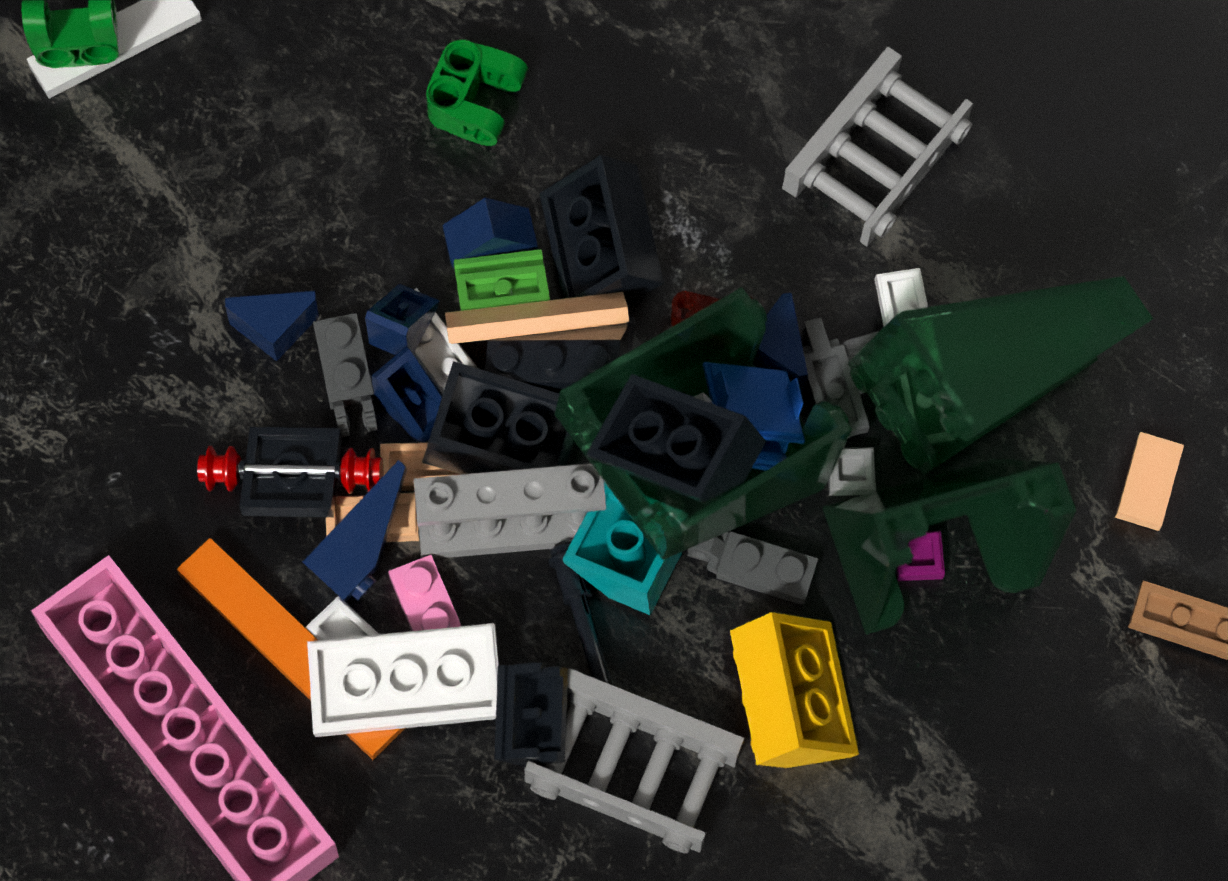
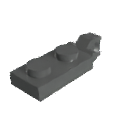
M822 318L805 321V328L802 329V333L806 346L803 347L808 372L806 384L824 442L827 443L867 433L869 422L844 344L840 345L838 338L828 340Z
M719 530L717 537L694 531L687 553L689 557L708 562L706 570L717 574L716 579L800 605L805 604L818 562V558L731 531L729 533Z

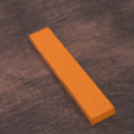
M209 538L177 568L178 574L311 701L307 642L319 640L222 548ZM405 728L346 735L374 760Z

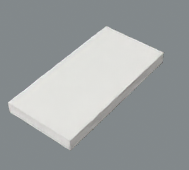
M495 623L307 642L313 734L315 737L496 719L499 661Z

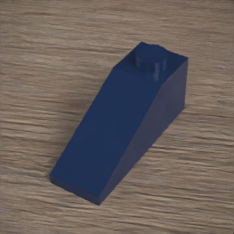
M399 460L303 561L312 572L345 602L352 596L359 601L377 582L372 574L378 569L407 473L406 466Z

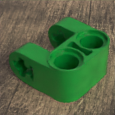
M22 0L24 33L37 63L49 68L103 65L115 61L119 55L115 0H88L89 8L50 11L47 0Z
M461 39L451 42L444 49L427 86L426 100L429 121L436 128L460 138L485 146L496 145L505 121L496 112L474 104V98L481 83L508 92L519 91L529 70L527 64L515 55L473 43L469 40ZM460 64L471 66L467 70H457L454 68ZM443 100H452L455 102L453 105L447 107L440 106L439 104H437Z

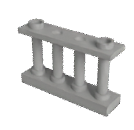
M890 47L884 50L785 169L782 187L786 192L797 198L806 186L810 189L815 186L866 221L860 243L866 247L876 235L883 238L889 232L896 221L897 216L894 213L950 144L952 142L957 145L960 144L973 124L969 121L973 103L965 99L952 115L901 80L902 75L898 73L902 55ZM882 94L886 97L893 95L941 128L929 145H926L876 111L877 106L875 103ZM857 124L860 127L867 125L916 159L903 176L850 141L851 136L849 134ZM832 155L836 158L842 156L891 190L878 207H875L825 172L826 167L823 165Z
M602 463L414 479L421 558L432 555L433 559L553 549L556 546L572 542L587 512L606 510Z
M568 668L567 705L570 708L566 717L565 763L545 764L542 767L528 761L525 768V782L531 784L530 789L542 797L555 800L559 795L663 838L662 843L673 850L689 853V850L692 849L700 853L706 833L695 829V823L718 767H724L725 764L735 767L742 751L744 738ZM593 711L610 717V722L613 726L590 781L586 785L562 775V772L586 716L592 715ZM637 729L655 735L654 740L657 743L631 803L606 793V789L630 732H636ZM682 746L697 752V757L701 761L675 821L651 811L650 807L674 750H679Z

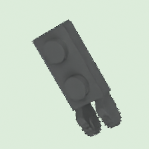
M357 313L314 321L313 326L330 409H334L337 427L340 428L342 437L350 436L349 431L351 429L349 417L345 413L344 407L361 403L363 408L362 419L367 431L378 430L372 401H375Z

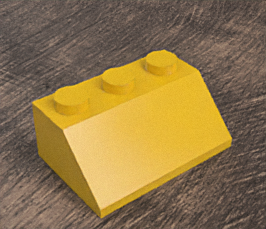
M771 612L730 630L734 649L733 657L737 664L742 689V702L746 709L751 734V747L755 754L757 765L791 768L859 755L831 622Z

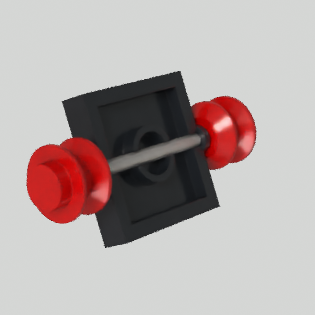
M250 427L246 460H241L240 455L233 446L228 447L225 455H217L214 447L208 446L206 455H199L197 474L199 482H205L208 491L214 489L216 482H224L227 490L232 492L240 482V479H243L240 510L243 516L334 517L337 482L341 481L349 494L353 493L356 485H365L369 492L384 476V464L382 457L375 456L373 448L369 449L366 457H357L354 449L349 448L340 461L342 446L340 428Z

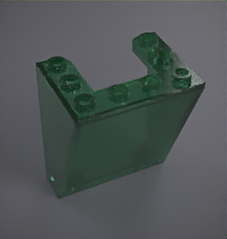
M1120 276L902 311L888 322L847 364L851 368L850 376L856 387L863 393L867 392L876 405L875 412L881 424L886 429L893 430L901 442V451L906 461L912 467L918 468L922 475H925L1098 360L1096 356L1146 325L1153 317L1126 278Z
M742 287L561 390L554 413L662 560L824 489L852 431L849 419L841 407L832 405L827 401H821L813 406L805 426L799 417L805 442L803 444L789 442L785 453L786 459L766 471L751 468L743 483L704 503L590 459L586 455L631 374L693 397L704 392L710 398L702 366L704 362L755 367L753 363L765 334L767 315L763 306L756 299H751Z
M993 459L826 505L823 507V511L865 634H870L891 628L901 619L904 611V600L895 571L897 566L911 563L913 555L910 547L908 548V544L915 538L926 536L929 528L928 525L967 515L991 582L1004 592L1015 593L1041 585L1076 513V508L1058 462Z

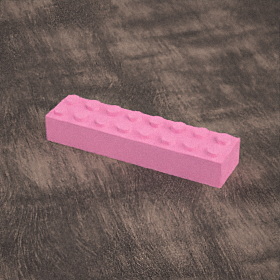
M109 555L31 610L44 634L235 881H308L339 857L336 844Z

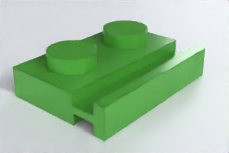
M542 249L454 260L460 311L550 300Z

